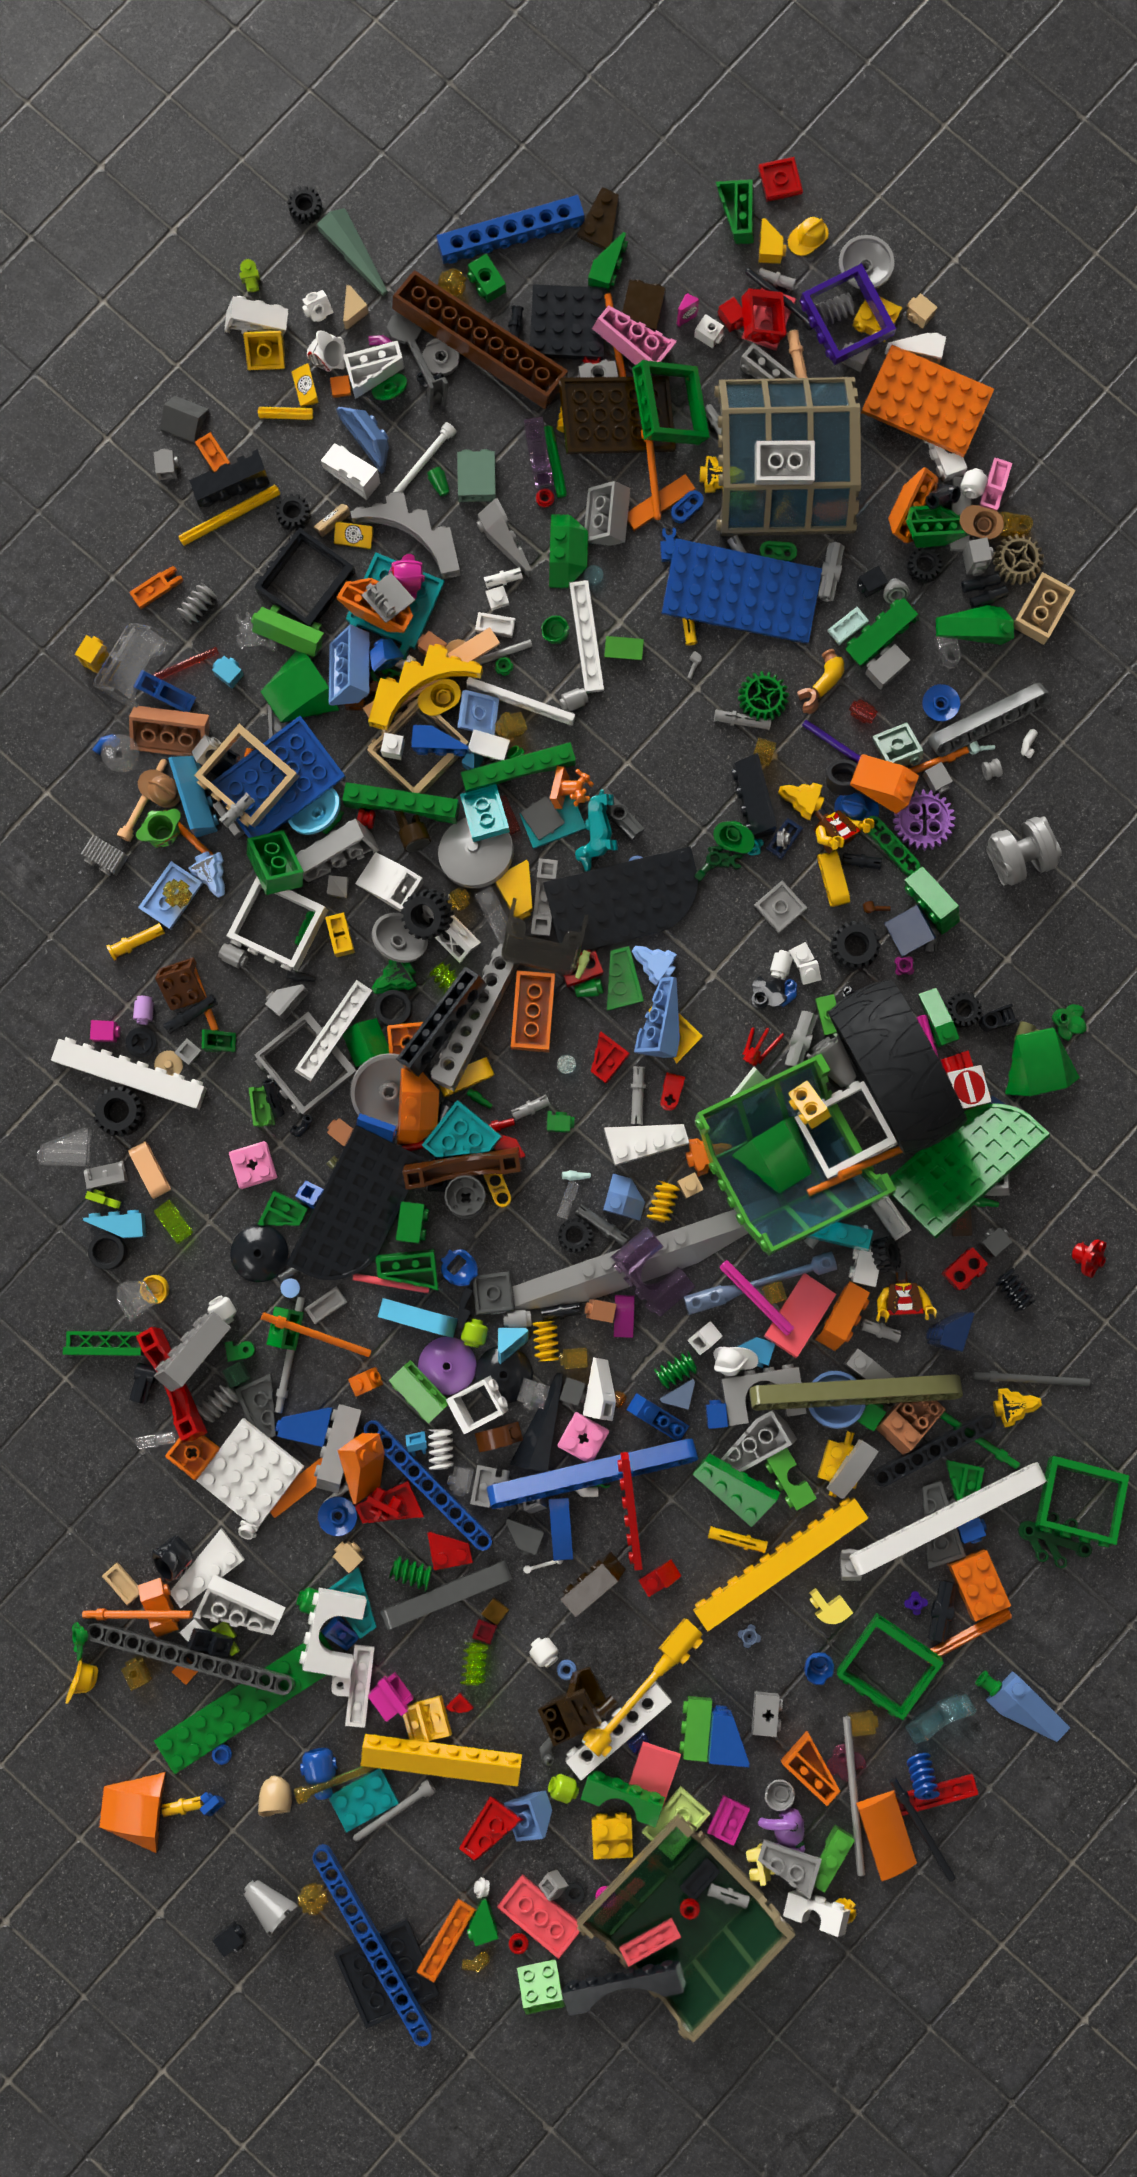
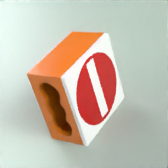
M981 1065L947 1073L963 1109L991 1102L990 1092Z

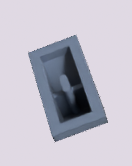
M693 1379L688 1380L660 1397L659 1400L665 1404L689 1409L695 1381Z

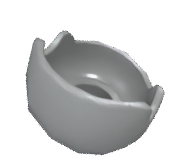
M783 1779L774 1780L767 1786L765 1801L771 1809L785 1811L793 1805L795 1790L789 1782Z

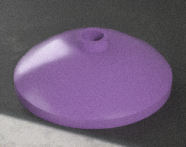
M441 1337L431 1341L423 1349L419 1358L418 1369L443 1395H453L466 1389L474 1379L476 1359L472 1349L464 1345V1341L454 1337ZM444 1363L450 1364L449 1370L443 1368Z

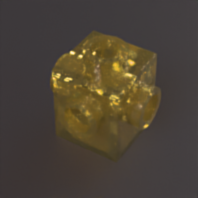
M451 268L441 273L437 285L456 297L463 294L467 278L459 270Z
M173 879L167 882L162 893L166 897L164 901L173 908L176 905L182 909L191 900L192 893L188 889L190 886L183 880L178 882Z
M307 1884L302 1888L301 1894H298V1905L302 1907V1912L308 1913V1915L319 1914L320 1911H323L325 1904H327V1892L324 1891L323 1884ZM309 1899H314L315 1902H309Z

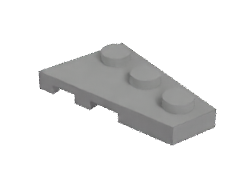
M764 1839L758 1861L810 1899L821 1864V1858Z

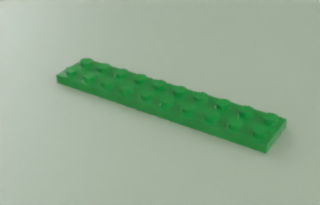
M320 1631L319 1640L322 1645L334 1651L327 1638ZM303 1642L265 1667V1669L293 1677L295 1688L292 1692L280 1695L240 1683L156 1738L154 1742L174 1775L326 1676L327 1674L303 1670L302 1664L299 1661L301 1652H305L307 1644ZM264 1674L262 1682L265 1685H269L271 1679L268 1675ZM282 1680L281 1688L288 1690L289 1682Z

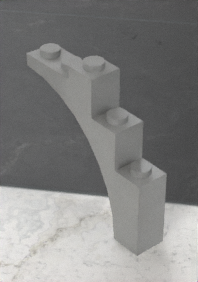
M392 492L385 496L386 504L376 503L372 507H357L354 511H350L353 524H384L398 528L413 536L432 555L439 568L442 580L461 576L450 527L440 526L432 531L427 510L416 509L412 513H408L404 492Z

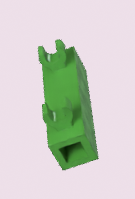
M273 605L270 610L261 607L258 613L255 612L251 619V623H253L252 632L311 657H315L322 647L324 632L319 631L322 624L314 622L312 627L278 614L281 607Z

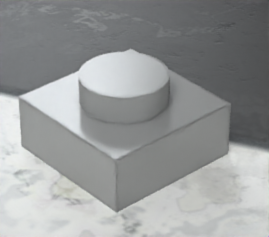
M186 1038L174 1053L190 1066L202 1051Z

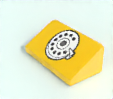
M309 363L293 370L292 375L300 407L319 403Z
M336 522L334 544L371 549L374 533L373 527Z

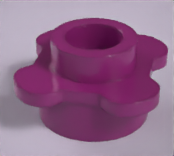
M912 957L895 958L896 975H912L914 973Z

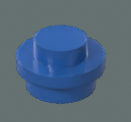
M221 1744L212 1751V1759L220 1765L228 1763L232 1757V1751L226 1744Z

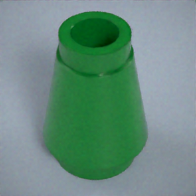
M441 467L430 470L427 473V479L440 497L450 493L444 470Z
M593 978L575 986L576 996L593 997L603 994L604 990L601 979Z

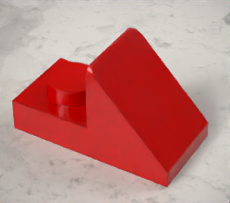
M672 1559L638 1579L647 1596L650 1597L664 1587L668 1588L681 1577V1574Z

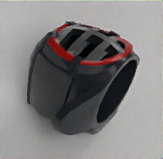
M178 1535L169 1538L163 1545L152 1551L153 1565L159 1574L168 1581H173L183 1576L194 1560L191 1549Z

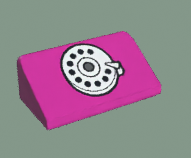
M688 293L685 294L678 308L677 326L680 327L697 316L698 298Z

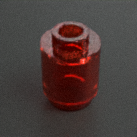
M860 698L858 702L854 700L849 708L852 717L865 724L867 722L870 725L878 713L874 706Z

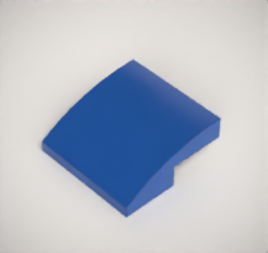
M361 1113L359 1114L357 1126L394 1143L397 1132L395 1131V1125Z

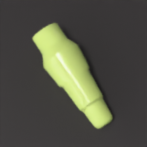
M583 950L582 955L579 957L576 978L580 979L590 960L591 952Z

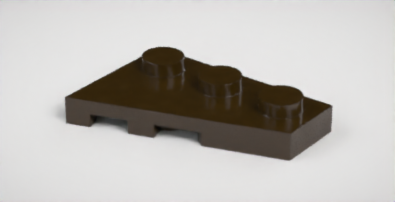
M604 187L601 188L577 234L578 238L603 250L612 243L619 194Z

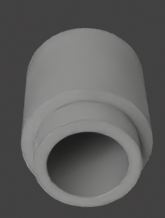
M576 688L562 694L559 702L563 710L566 709L567 712L585 706V703L589 702L584 688Z
M223 944L218 954L222 961L238 969L241 966L244 967L248 961L247 951L232 944Z
M526 1310L507 1311V1315H503L504 1327L526 1329L531 1327V1312Z

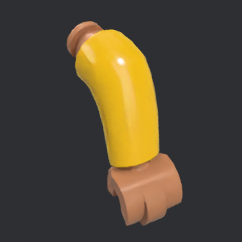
M828 649L822 654L823 659H825V671L812 689L805 688L797 691L800 700L811 698L809 701L804 702L803 713H814L819 705L817 698L825 695L841 679L844 673V660L835 654L834 649Z

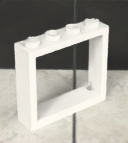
M256 877L227 937L231 939L230 943L239 948L243 945L248 948V952L256 956L258 953L264 955V959L274 964L276 961L281 963L280 967L288 971L293 969L298 972L328 910L325 906L291 890L274 893L315 912L292 960L287 959L238 935L262 888L258 877Z
M855 1081L849 1085V1089L845 1091L838 1090L831 1095L832 1098L826 1101L825 1099L821 1100L829 1108L862 1090L888 1138L836 1166L828 1168L806 1125L803 1124L799 1116L795 1117L828 1180L838 1176L839 1171L898 1145L864 1081ZM812 1111L809 1115H813L817 1111Z

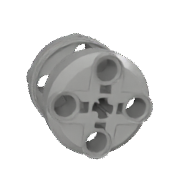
M1033 817L1021 824L1022 840L1016 841L1008 830L991 834L986 850L1003 886L1007 884L1012 886L1025 880L1027 876L1025 863L1031 861L1034 867L1041 873L1057 867L1062 851L1046 817Z

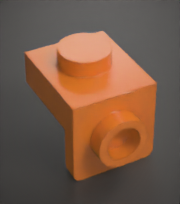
M376 1367L348 1379L356 1397L383 1385L381 1375Z

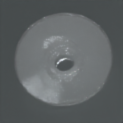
M116 734L110 736L104 742L101 756L105 765L111 770L126 772L135 767L139 760L140 752L137 743L131 737ZM121 751L123 757H117L116 752Z

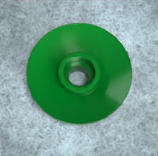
M395 373L372 388V394L377 400L395 398L405 390L407 379L404 375Z

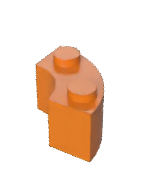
M161 1578L138 1585L140 1600L145 1611H177L174 1610L169 1596L171 1595L170 1587L168 1584H164ZM148 1619L150 1629L156 1637L179 1630L178 1621L180 1619Z

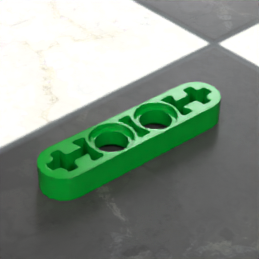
M877 816L868 817L877 823L875 827L878 830L880 828L883 830L877 836L875 835L877 832L875 828L871 829L867 834L904 874L910 876L920 868V863L880 818ZM881 835H889L890 843H882L880 840ZM895 848L902 849L903 856L901 858L894 856L893 850ZM906 856L909 857L906 860L909 864H915L914 870L911 869L909 871L907 869L908 864L906 862H904L903 864L901 863V861L904 860Z

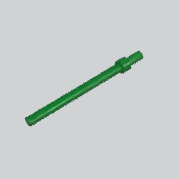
M945 1411L940 1416L941 1419L954 1428L962 1424ZM968 1427L964 1431L967 1437L972 1436L974 1433ZM983 1437L975 1440L976 1443L994 1454L995 1458L1000 1462L1004 1461L1014 1469L1019 1467L1020 1463L1010 1457L1004 1449L997 1448Z

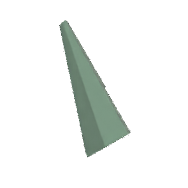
M346 209L330 211L317 223L318 231L384 297L388 291Z

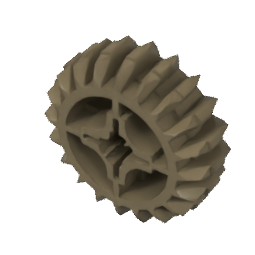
M1015 534L1013 538L1009 535L1006 540L1002 539L1000 545H997L995 548L994 558L996 559L993 560V564L997 566L994 570L1000 571V577L1005 576V582L1010 579L1012 585L1016 581L1019 585H1022L1023 580L1026 583L1030 582V578L1034 580L1036 574L1041 572L1040 567L1044 564L1041 561L1044 555L1039 554L1042 548H1036L1038 541L1032 543V537H1029L1027 540L1025 539V534L1021 538H1019L1018 534ZM1013 547H1019V548H1021L1020 550H1014V549H1011V550H1010V548H1013ZM1026 552L1030 554L1031 559L1027 557ZM1022 554V556L1020 557L1021 560L1018 561V563L1015 565L1017 557H1019V555ZM1004 557L1010 563V568L1006 564ZM1016 569H1023V570L1027 569V571H1024V572H1017V571H1015V570H1016Z

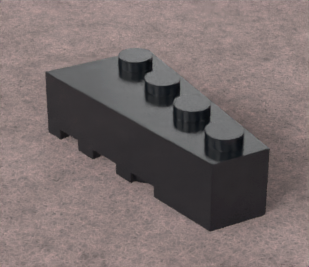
M258 449L252 451V456L247 458L244 455L238 457L237 462L232 465L227 463L221 465L215 473L210 470L189 480L199 507H209L214 502L226 501L231 496L237 494L244 495L249 490L261 489L266 484H269L270 482Z

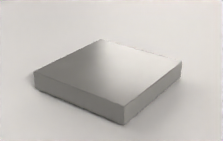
M783 880L754 904V907L778 934L807 910L804 903Z

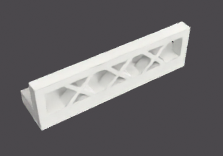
M423 904L424 914H422V917L426 922L430 923L429 918L434 919L433 912L428 906ZM453 915L451 916L453 923L449 924L451 927L445 931L449 934L450 941L446 940L443 934L435 938L461 963L481 942ZM456 945H460L464 950L462 955L456 951Z

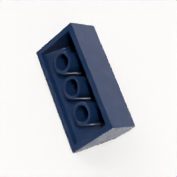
M957 1312L933 1324L932 1328H928L926 1334L927 1343L949 1351L963 1352L975 1313Z

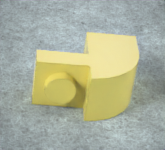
M816 1588L809 1592L812 1596L809 1599L816 1609L821 1608L814 1613L821 1621L827 1624H838L853 1614L840 1595L827 1604Z

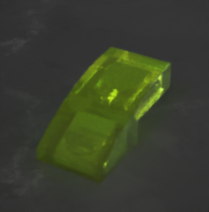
M167 1200L154 1210L158 1219L177 1244L193 1233L190 1226L170 1200Z

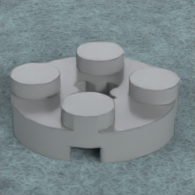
M437 338L428 342L422 354L433 376L440 372L444 376H448L458 368L459 352ZM438 354L446 356V358H444L443 361L436 359L438 358Z

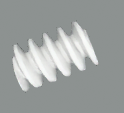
M430 1429L429 1431L434 1432V1434L429 1435L428 1438L433 1439L434 1442L429 1443L428 1446L433 1447L434 1450L429 1451V1454L434 1455V1458L429 1459V1462L434 1463V1466L429 1467V1470L448 1469V1467L454 1464L448 1461V1459L453 1458V1454L448 1453V1451L453 1450V1446L447 1445L453 1442L452 1438L447 1437L453 1431L449 1429Z

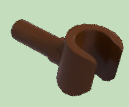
M873 901L863 904L864 911L867 914L875 911L891 910L890 906H874Z

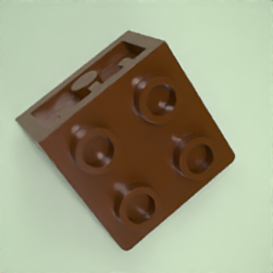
M194 957L159 968L155 980L170 1010H176L206 998L194 974L197 965Z

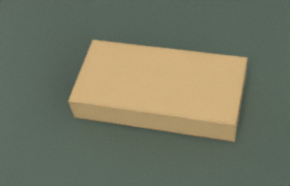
M118 1562L102 1575L127 1606L140 1595L137 1583Z

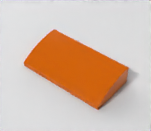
M894 1790L857 1802L856 1805L881 1881L895 1877L917 1864Z

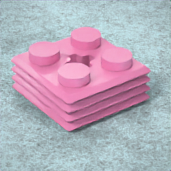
M259 1142L229 1152L240 1189L277 1178L267 1142ZM252 1160L258 1163L255 1166V1170L248 1167Z
M575 1412L558 1443V1447L584 1462L594 1461L609 1430ZM586 1433L589 1440L588 1442L584 1441L582 1444L578 1436L579 1434L583 1435Z

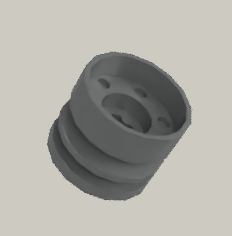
M463 1175L456 1177L449 1182L445 1189L446 1205L452 1214L459 1219L469 1220L476 1218L486 1207L487 1197L484 1187L479 1180L472 1176ZM464 1195L466 1197L470 1195L469 1198L471 1201L469 1203L467 1201L463 1203L464 1200L462 1197Z

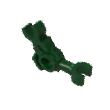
M720 846L708 847L709 853L706 857V864L694 877L699 883L710 869L716 867L729 868L731 866L733 869L738 870L741 868V865L735 864L734 860L742 859V855L735 854L730 856V853H719L723 851Z

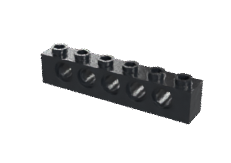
M464 967L396 1060L404 1068L419 1077L486 988L487 983L477 973Z

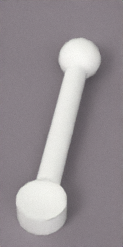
M552 1560L534 1566L526 1565L523 1570L528 1574L534 1569L556 1563L562 1564L563 1560Z

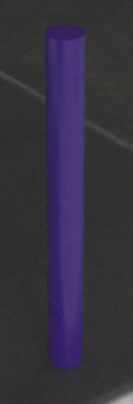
M808 720L803 722V727L858 764L860 759L858 754Z

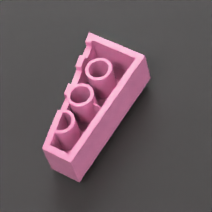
M609 305L592 327L595 332L635 365L642 360L662 362L677 342L672 338L668 339L662 336L663 334L657 330L654 332L648 329L641 322L637 323L631 320L630 316Z

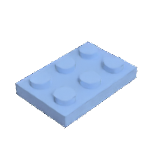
M171 861L138 908L171 930L201 888L203 882Z

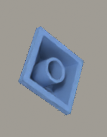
M546 1791L532 1792L504 1803L507 1808L523 1819L512 1829L516 1842L546 1837L552 1813V1807Z

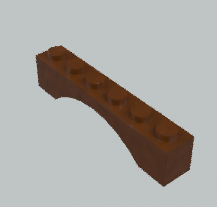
M519 1147L408 1164L404 1166L402 1172L405 1187L408 1190L426 1187L463 1175H502L521 1172L522 1161Z

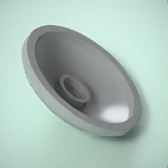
M860 235L849 240L842 248L839 256L840 273H843L862 263L863 267H867L866 272L873 286L878 288L888 281L893 272L894 255L889 245L882 239L872 235ZM855 278L846 281L851 286L860 289Z
M388 913L381 916L373 926L372 940L382 955L396 962L407 963L419 959L425 953L428 939H417L415 934L410 935L408 933L410 930L404 928V925H406L405 921L402 922L401 920L404 914Z

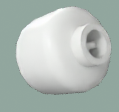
M975 468L967 471L961 483L963 494L972 499L983 495L988 478L981 469Z
M221 1295L209 1302L210 1306L207 1309L209 1314L214 1312L227 1324L234 1321L233 1317L237 1311L228 1297Z
M539 1637L531 1643L530 1656L539 1667L545 1666L548 1668L558 1660L557 1655L559 1651L549 1638L541 1640Z

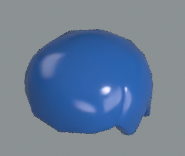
M820 1652L813 1653L806 1659L804 1671L808 1681L815 1685H823L828 1678L833 1676L834 1663L830 1656Z

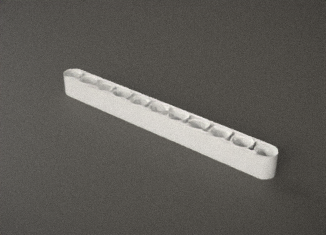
M1032 1463L960 1499V1501H956L851 1554L849 1558L857 1575H863L1042 1485L1047 1480L1039 1463Z

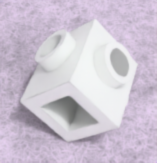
M323 290L317 293L311 292L306 298L302 299L305 305L302 309L306 317H310L313 322L322 321L327 315L334 313Z

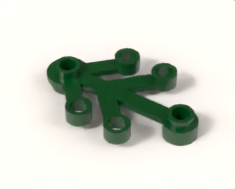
M1049 1512L1047 1516V1521L1052 1522L1050 1520V1515L1053 1514L1056 1517L1054 1523H1057L1059 1521V1515L1055 1512ZM1069 1518L1065 1523L1061 1524L1068 1526L1069 1521H1073V1528L1078 1527V1522L1073 1518ZM1024 1521L1018 1527L1020 1537L1024 1540H1029L1036 1553L1035 1557L1039 1562L1047 1561L1048 1553L1042 1550L1037 1538L1045 1541L1054 1559V1565L1057 1568L1066 1567L1067 1560L1061 1556L1055 1544L1074 1550L1079 1557H1088L1092 1553V1547L1089 1543H1076L1058 1537L1060 1533L1055 1531L1045 1533L1040 1531L1039 1529L1041 1528L1036 1527L1032 1521ZM1027 1527L1031 1528V1534L1026 1533ZM1083 1546H1086L1088 1549L1086 1553L1082 1552ZM1041 1552L1045 1554V1558L1042 1560L1039 1558V1553ZM1060 1558L1063 1560L1062 1566L1058 1565V1559Z

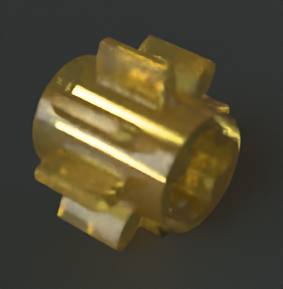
M457 888L448 895L450 898L448 903L453 905L451 907L452 910L456 908L460 912L470 905L468 900L471 898L466 889L461 891L460 888Z

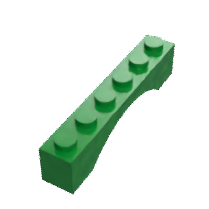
M571 742L466 770L461 772L465 791L469 792L530 774L556 771L557 766L565 768L576 766V759Z
M348 782L345 784L342 799L345 807L401 811L452 824H457L460 809L458 799Z

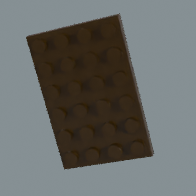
M651 376L659 426L674 429L669 376ZM573 377L559 379L566 454L647 453L646 443L641 437L642 424L634 377ZM653 442L654 452H674L676 450V443Z

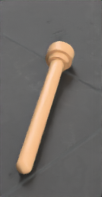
M161 759L156 770L163 772L167 765V760ZM143 795L141 796L128 823L119 829L118 837L131 842L134 836L133 828L148 798Z

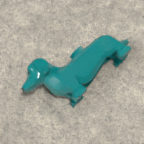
M600 789L599 795L591 797L588 803V819L585 821V826L590 831V841L575 852V857L578 862L583 864L585 872L591 870L593 857L603 856L608 850H618L617 840L610 839L612 829L606 814L607 805H614V796L612 794H604L603 789Z

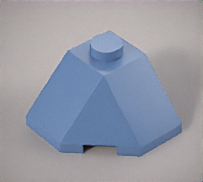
M613 1174L603 1211L640 1221L645 1201L631 1178Z

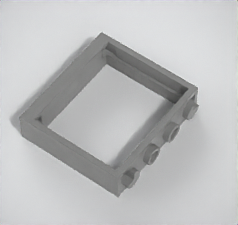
M309 1012L255 1054L257 1058L255 1062L260 1069L263 1070L265 1068L268 1071L269 1075L267 1077L273 1078L274 1083L281 1087L279 1090L281 1095L285 1099L290 1098L293 1102L291 1107L297 1114L301 1112L303 1115L309 1113L356 1073V1069L335 1045L331 1052L346 1069L347 1073L304 1107L265 1059L266 1056L306 1024H309L317 1035L320 1034L322 1028Z

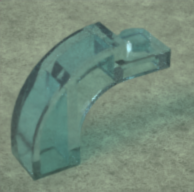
M955 1694L921 1712L905 1728L914 1743L917 1744L929 1740L937 1731L949 1723L971 1716L977 1710L967 1694L960 1696Z

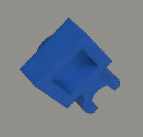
M663 528L662 537L665 541H660L661 562L671 561L676 529H672V535H667L666 529Z

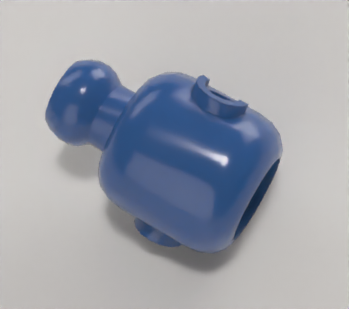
M317 1748L305 1752L302 1757V1763H300L301 1774L305 1776L308 1784L315 1785V1798L323 1800L332 1797L333 1790L329 1782L335 1778L336 1769H338L336 1757L333 1756L329 1748Z

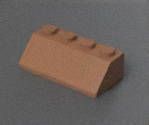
M134 705L129 716L130 750L176 756H193L192 751L203 736L209 737V715Z

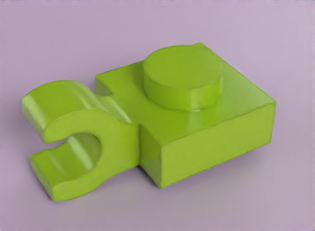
M222 1622L210 1630L227 1635L233 1639L237 1637L227 1622ZM233 1642L230 1650L231 1656L240 1651L235 1642Z

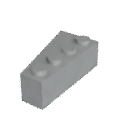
M357 819L348 821L341 828L332 831L323 839L315 841L308 848L299 851L296 857L304 871L303 879L310 882L330 873L333 867H344L347 865V861L357 857V860L365 857V853L370 851L376 853L380 850L373 834Z

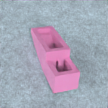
M994 458L979 506L998 511L1012 466L1011 462Z

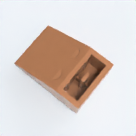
M938 1401L896 1403L882 1418L876 1430L904 1455L912 1451L946 1409Z

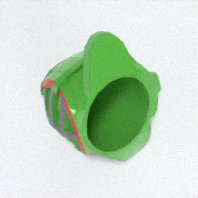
M179 810L150 811L141 825L142 827L137 830L136 837L144 842L149 841L155 848L172 845L180 834L178 823L181 815Z

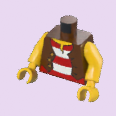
M822 807L815 813V816L820 820L814 828L817 842L823 845L828 854L852 842L862 829L864 833H869L874 828L873 819L853 820L839 810L829 815L825 808Z
M895 1272L896 1284H887V1287L883 1288L877 1299L878 1314L876 1321L879 1322L880 1316L884 1317L885 1322H887L889 1315L924 1314V1311L926 1320H929L928 1314H933L936 1319L937 1310L932 1306L930 1298L923 1288L918 1286L917 1283H908L907 1272Z

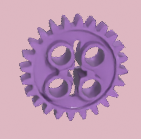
M923 789L921 795H919L915 791L909 805L897 814L894 813V816L897 818L893 819V823L898 824L894 827V831H899L897 837H904L902 843L909 841V848L915 844L916 850L920 846H923L924 851H926L927 846H930L933 850L935 843L940 847L942 844L941 840L947 842V836L952 835V831L949 829H954L955 826L952 822H955L956 818L951 816L954 814V810H948L951 803L945 804L946 797L940 800V793L932 796V790H930L929 794H926ZM923 804L925 805V810H926V811H925V820L927 821V822H926V826H925L926 836H923V820H922V815H923L922 805H923ZM915 808L919 813L912 814L909 810ZM935 808L938 810V813L932 814L929 812V809ZM915 826L918 827L920 831L915 833L912 832L910 828ZM936 826L939 831L932 832L929 827Z

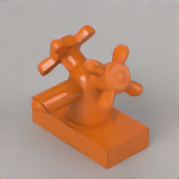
M557 766L550 795L554 808H563L566 795H570L571 799H575L573 803L575 807L579 803L590 801V796H585L586 789H583L585 783L593 787L594 783L590 781V776L577 769L575 772L580 778L577 781L569 780L570 777L565 767Z

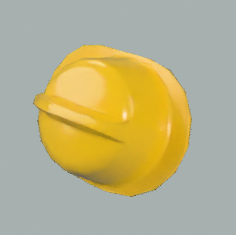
M810 217L795 228L788 238V247L795 255L804 256L812 253L827 240L829 234L822 218Z
M451 679L437 681L420 692L418 696L419 709L429 716L444 713L459 702L461 698L460 687Z
M82 1658L78 1661L76 1674L67 1694L66 1704L69 1703L73 1694L87 1693L95 1686L98 1667L82 1662Z

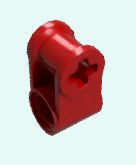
M666 1072L660 1100L661 1107L664 1110L671 1111L676 1108L683 1089L684 1076ZM668 1097H671V1100L674 1102L671 1105H667V1101H665Z

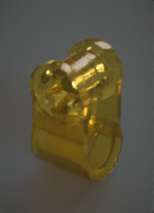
M1009 512L999 513L1005 522L1000 536H1014L1015 534H1018L1020 538L1023 534L1028 536L1033 526V520L1030 516ZM1019 524H1025L1028 528L1022 529Z

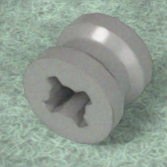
M997 758L989 763L982 762V772L987 781L995 776L1002 777V767Z

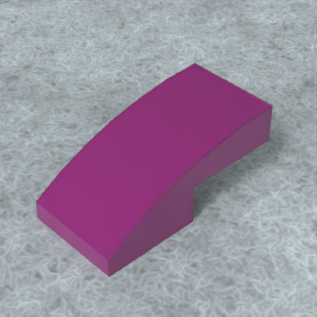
M615 1295L614 1337L633 1338L634 1296Z

